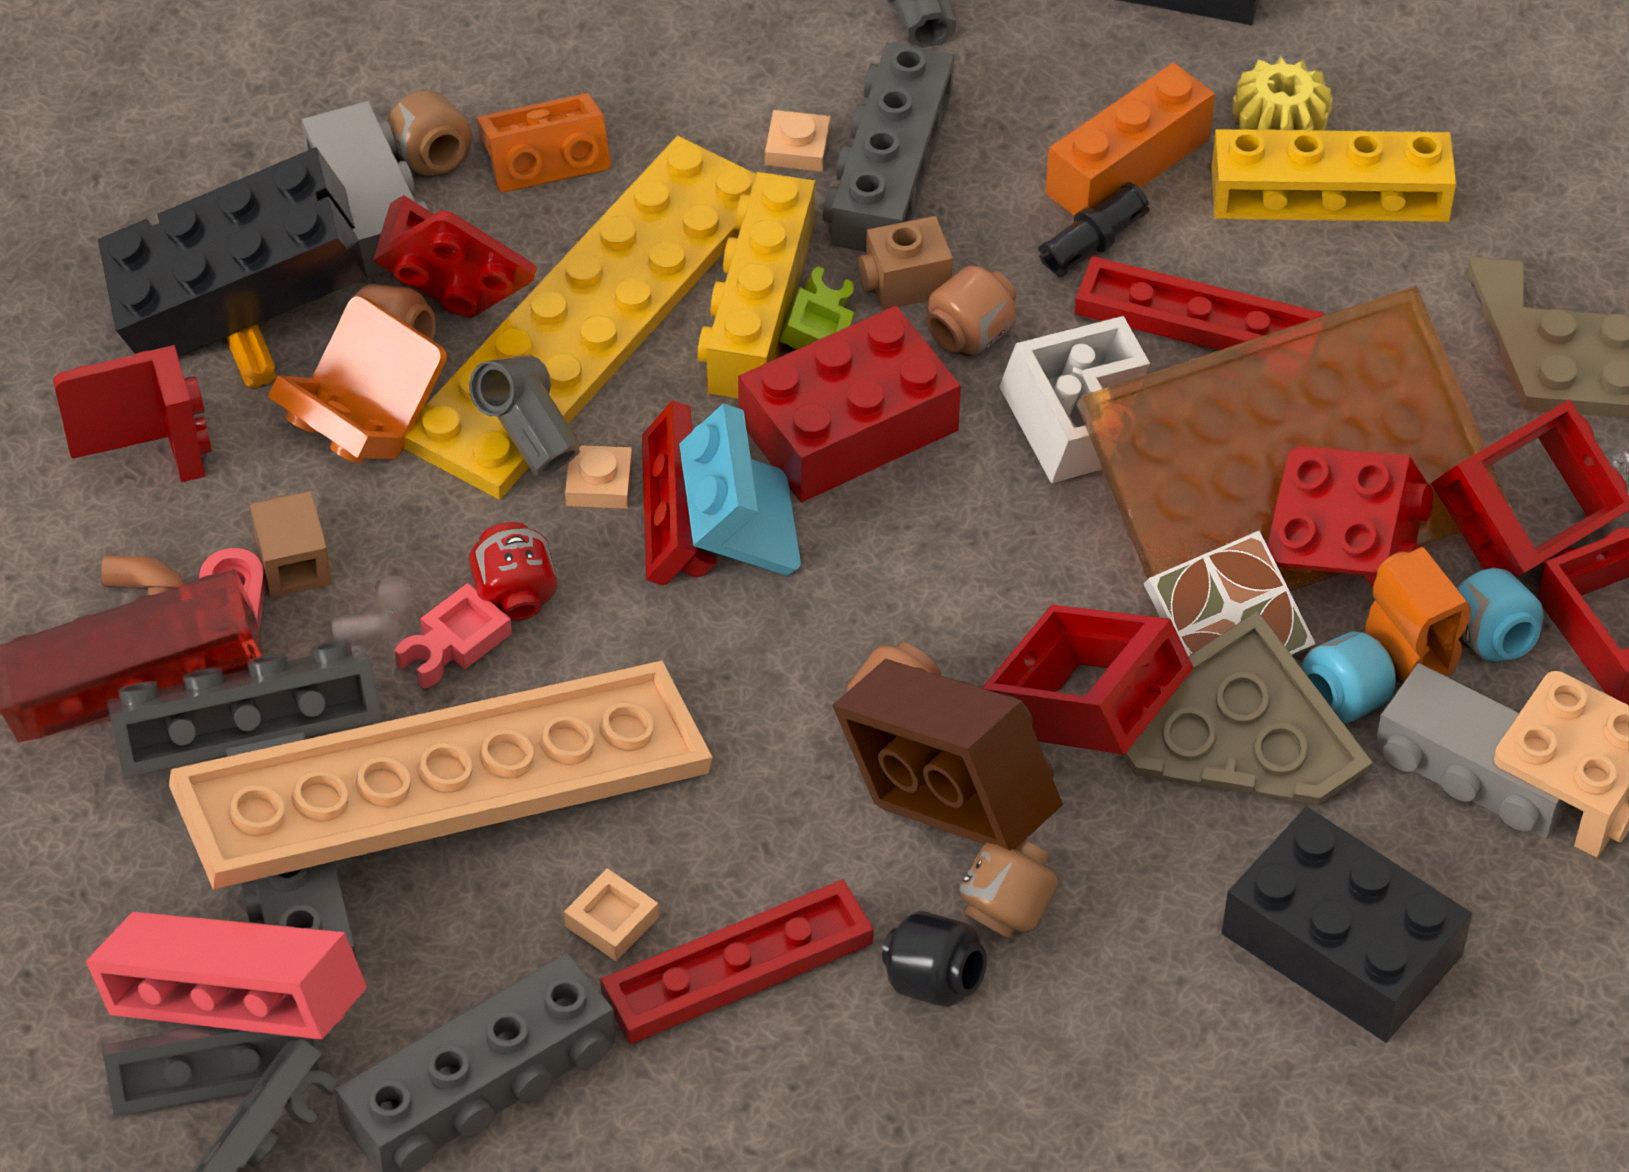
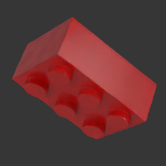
M897 305L738 376V408L744 410L747 433L771 465L781 469L786 474L789 488L800 503L959 431L961 385Z

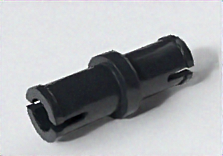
M1126 182L1118 191L1096 207H1084L1075 214L1074 223L1038 247V251L1041 253L1039 255L1041 262L1058 277H1063L1067 274L1068 270L1097 250L1099 253L1106 251L1114 244L1117 234L1150 212V208L1147 207L1149 204L1147 197L1138 186L1131 182Z

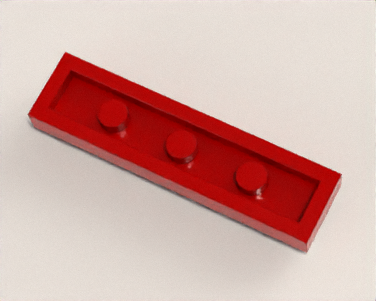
M1094 256L1091 257L1077 293L1074 311L1075 315L1099 321L1124 316L1131 329L1307 372L1324 319L1323 312Z
M842 879L600 978L601 994L613 1008L614 1018L629 1045L872 945L874 929L846 882Z

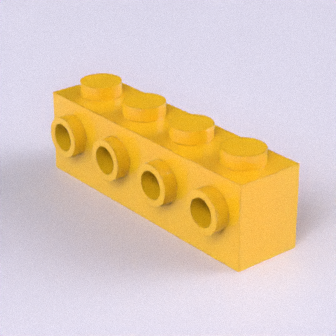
M1215 129L1211 164L1214 219L1450 221L1456 187L1451 132Z
M757 172L751 194H741L736 213V229L740 230L738 238H728L724 253L723 272L728 273L726 282L716 281L712 293L710 314L711 317H715L713 327L703 326L699 338L697 358L698 362L707 363V394L738 398L739 375L779 358L783 343L779 342V338L790 304L799 287L815 228V180Z

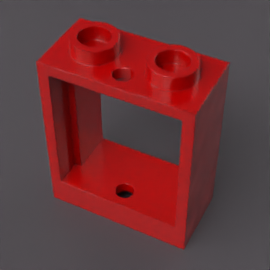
M1570 399L1467 458L1430 483L1484 570L1491 568L1504 569L1511 572L1516 578L1629 511V493L1627 492L1624 478L1610 465L1594 439L1591 425L1577 412ZM1539 439L1587 518L1535 548L1486 468L1532 441Z
M1621 527L1610 532L1604 539L1578 549H1564L1555 554L1550 560L1545 561L1537 599L1541 602L1543 609L1605 694L1629 705V647L1623 650L1618 647L1582 598L1585 594L1629 577V527Z
M1052 604L982 688L1005 696L1010 695L1021 700L1031 713L1033 719L1032 728L1038 742L1124 755L1194 667L1171 619ZM1079 664L1108 668L1085 696L1057 692Z

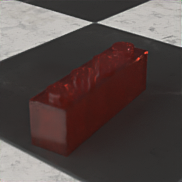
M235 569L217 575L204 576L195 582L155 595H146L134 602L94 615H84L72 622L32 635H23L10 642L1 644L0 713L17 741L24 742L39 739L110 716L106 700L119 698L118 690L131 684L156 681L160 689L183 684V676L199 669L220 667L222 668L223 675L248 670L247 662L264 656L253 605Z

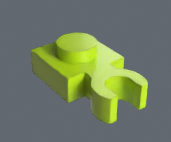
M815 267L803 289H798L790 304L779 342L799 349L849 327L854 312L844 307L853 293V282L845 279L840 290L830 289L822 281L824 268Z

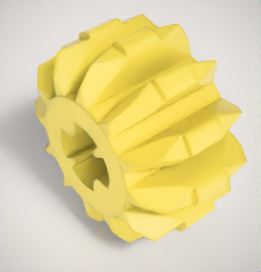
M1281 55L1274 65L1258 60L1252 71L1242 72L1241 79L1237 83L1236 95L1233 98L1232 106L1234 121L1239 123L1240 129L1324 131L1327 128L1328 116L1332 106L1331 88L1325 86L1322 71L1307 70L1305 60L1295 65L1286 64Z

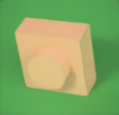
M773 110L765 148V165L823 171L831 130V116Z
M581 445L579 447L580 453L568 463L565 489L566 506L628 509L632 447Z
M607 868L564 911L565 927L614 961H617L659 918V903Z

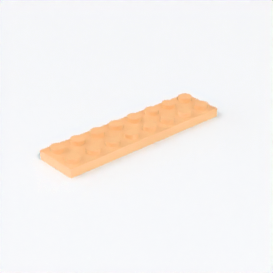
M657 661L171 769L169 787L214 890L709 773L713 757L663 661Z

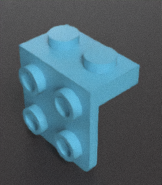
M723 403L679 443L693 546L789 576L800 567L801 561L788 478L781 469L751 459L744 410Z

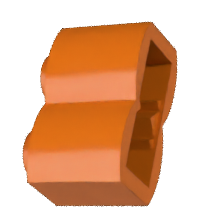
M1424 547L1410 553L1398 552L1387 558L1377 570V577L1373 586L1375 601L1369 609L1365 633L1379 641L1390 654L1395 674L1402 683L1406 681L1418 663L1444 676L1452 674L1461 657L1462 647L1458 639L1469 622L1471 614L1470 605Z

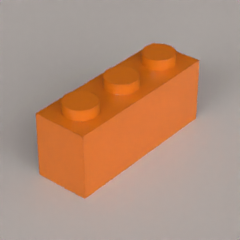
M1171 63L1049 147L1045 194L1075 216L1084 207H1096L1118 191L1126 182H1131L1141 188L1210 140L1215 93L1177 64Z

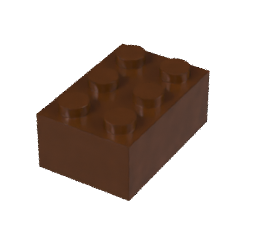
M885 658L832 705L874 804L883 810L984 845L991 843L1008 850H1015L1063 806L1053 780V768L1043 755L1032 728L1033 719L1031 713L1021 700L1013 696H1005L973 686L965 681L950 679L919 667H911Z

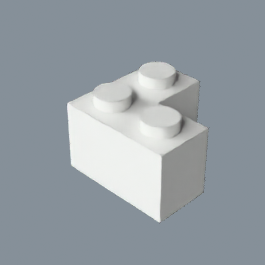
M1124 316L1019 342L1014 346L999 388L1051 483L1105 469L1123 429V425L1115 411L1132 407L1150 365Z

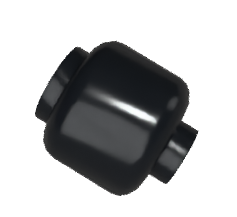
M918 911L907 916L898 927L888 933L882 948V960L886 965L888 980L897 993L942 1007H951L961 1002L966 996L974 994L983 981L987 966L986 950L980 944V938L971 925L926 911Z

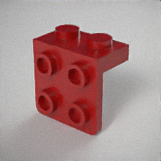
M405 195L389 204L373 258V262L393 273L399 281L416 287L440 302L448 311L465 318L475 317L532 283L537 270L535 264L450 211H439L433 214Z
M174 345L152 351H143L135 355L93 365L80 366L61 372L54 377L53 384L70 456L73 459L168 437L181 482L205 477L201 454L212 452V447L204 417L194 418V415L205 412L196 376L184 379Z
M1305 446L1295 447L1287 455L1267 547L1277 567L1364 575L1373 588L1377 577V570L1387 558L1398 552L1410 553L1420 548L1417 539L1421 522H1427L1431 515L1433 506L1432 487L1427 483L1410 455Z

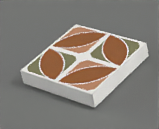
M1260 531L1150 577L1144 583L1159 617L1171 619L1188 656L1256 611L1260 613L1292 657L1309 650L1316 644Z

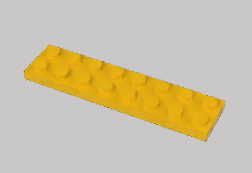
M677 135L423 407L413 430L404 436L405 446L403 449L500 500L528 470L529 466L498 417L488 416L480 412L474 405L470 396L469 382L476 366L484 361L520 355H532L540 359L550 375L551 388L549 395L569 424L725 252L728 238H737L739 236L740 230L736 229L738 202L741 194H751L756 174Z

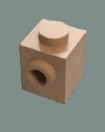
M932 216L867 229L866 255L859 256L858 266L865 291L875 290L882 310H887L896 305L901 307L929 301L931 293L952 277L953 257L937 217Z

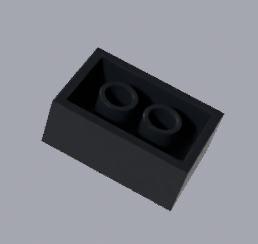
M1306 806L1228 890L1221 934L1387 1043L1463 956L1472 912Z

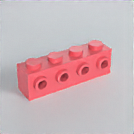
M132 912L85 961L109 1015L320 1040L343 1019L348 1009L367 989L345 932Z

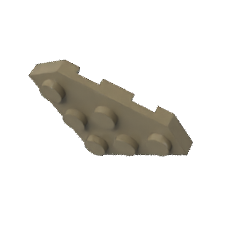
M1258 611L1189 656L1194 669L1124 755L1121 754L1133 772L1139 776L1316 806L1321 805L1370 772L1373 765L1372 760Z

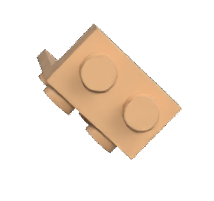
M1551 671L1545 675L1496 747L1494 763L1498 768L1582 810L1583 815L1574 847L1598 858L1610 838L1621 843L1629 832V705L1563 672Z

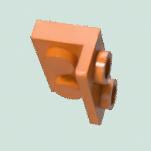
M588 93L476 117L479 139L491 156L495 183L500 192H508L604 171L611 167L604 115Z

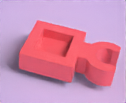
M466 583L420 618L423 635L409 636L396 646L394 650L396 666L402 670L415 660L427 661L417 669L418 685L423 689L429 688L440 681L444 674V665L451 660L466 670L512 634L511 618L491 602L480 599L476 589Z

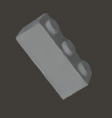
M369 101L301 119L305 151L317 147L346 189L355 226L352 230L358 238L366 275L371 276L388 271L373 262V258L389 204L402 195L415 202L412 196L415 194L412 174L405 160L397 162L394 157L397 151L389 123L387 121L378 122ZM424 201L417 202V204L428 210Z
M1420 663L1416 665L1381 714L1374 751L1384 755L1385 759L1393 767L1404 772L1415 771L1440 784L1453 798L1464 802L1473 801L1495 812L1513 829L1524 832L1532 831L1548 839L1570 806V804L1509 774L1495 765L1494 754L1496 747L1519 715L1518 712Z

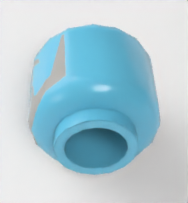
M1499 568L1481 570L1465 579L1457 589L1469 603L1471 609L1469 622L1460 638L1479 657L1485 661L1499 663L1520 658L1536 645L1544 619L1542 604L1511 572Z
M1351 631L1311 649L1302 661V670L1343 724L1355 721L1384 707L1394 694L1396 675L1392 658L1382 644L1367 633Z

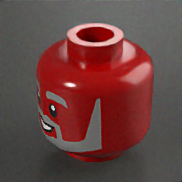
M506 522L488 528L481 534L480 540L469 553V565L477 595L480 599L494 604L511 618V621L526 620L537 615L541 611V606L548 602L557 590V577L547 539L538 531L528 529L525 524L519 522Z

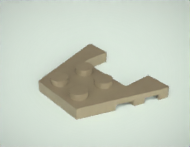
M1470 257L1467 277L1471 286H1475L1482 302L1481 310L1487 324L1492 326L1499 342V353L1523 409L1548 412L1570 399L1577 412L1581 415L1629 418V316L1623 314L1574 312L1562 309L1524 307V261Z

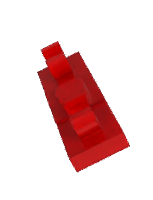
M674 400L666 406L642 434L646 580L659 585H667L681 569L688 575L698 578L707 575L717 564L716 557L704 554L700 551L702 548L693 546L679 443L694 428H692L691 406Z

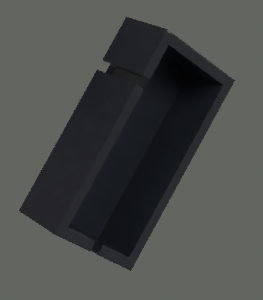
M317 147L158 213L159 223L152 226L146 218L98 239L115 330L134 354L174 345L179 357L367 278L358 238L352 230L355 226L346 189Z

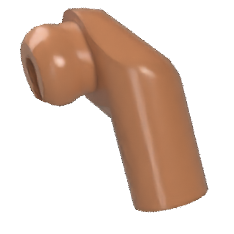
M104 555L101 567L103 586L146 588L148 593L145 603L151 610L175 611L180 606L179 590H184L182 576L158 559Z

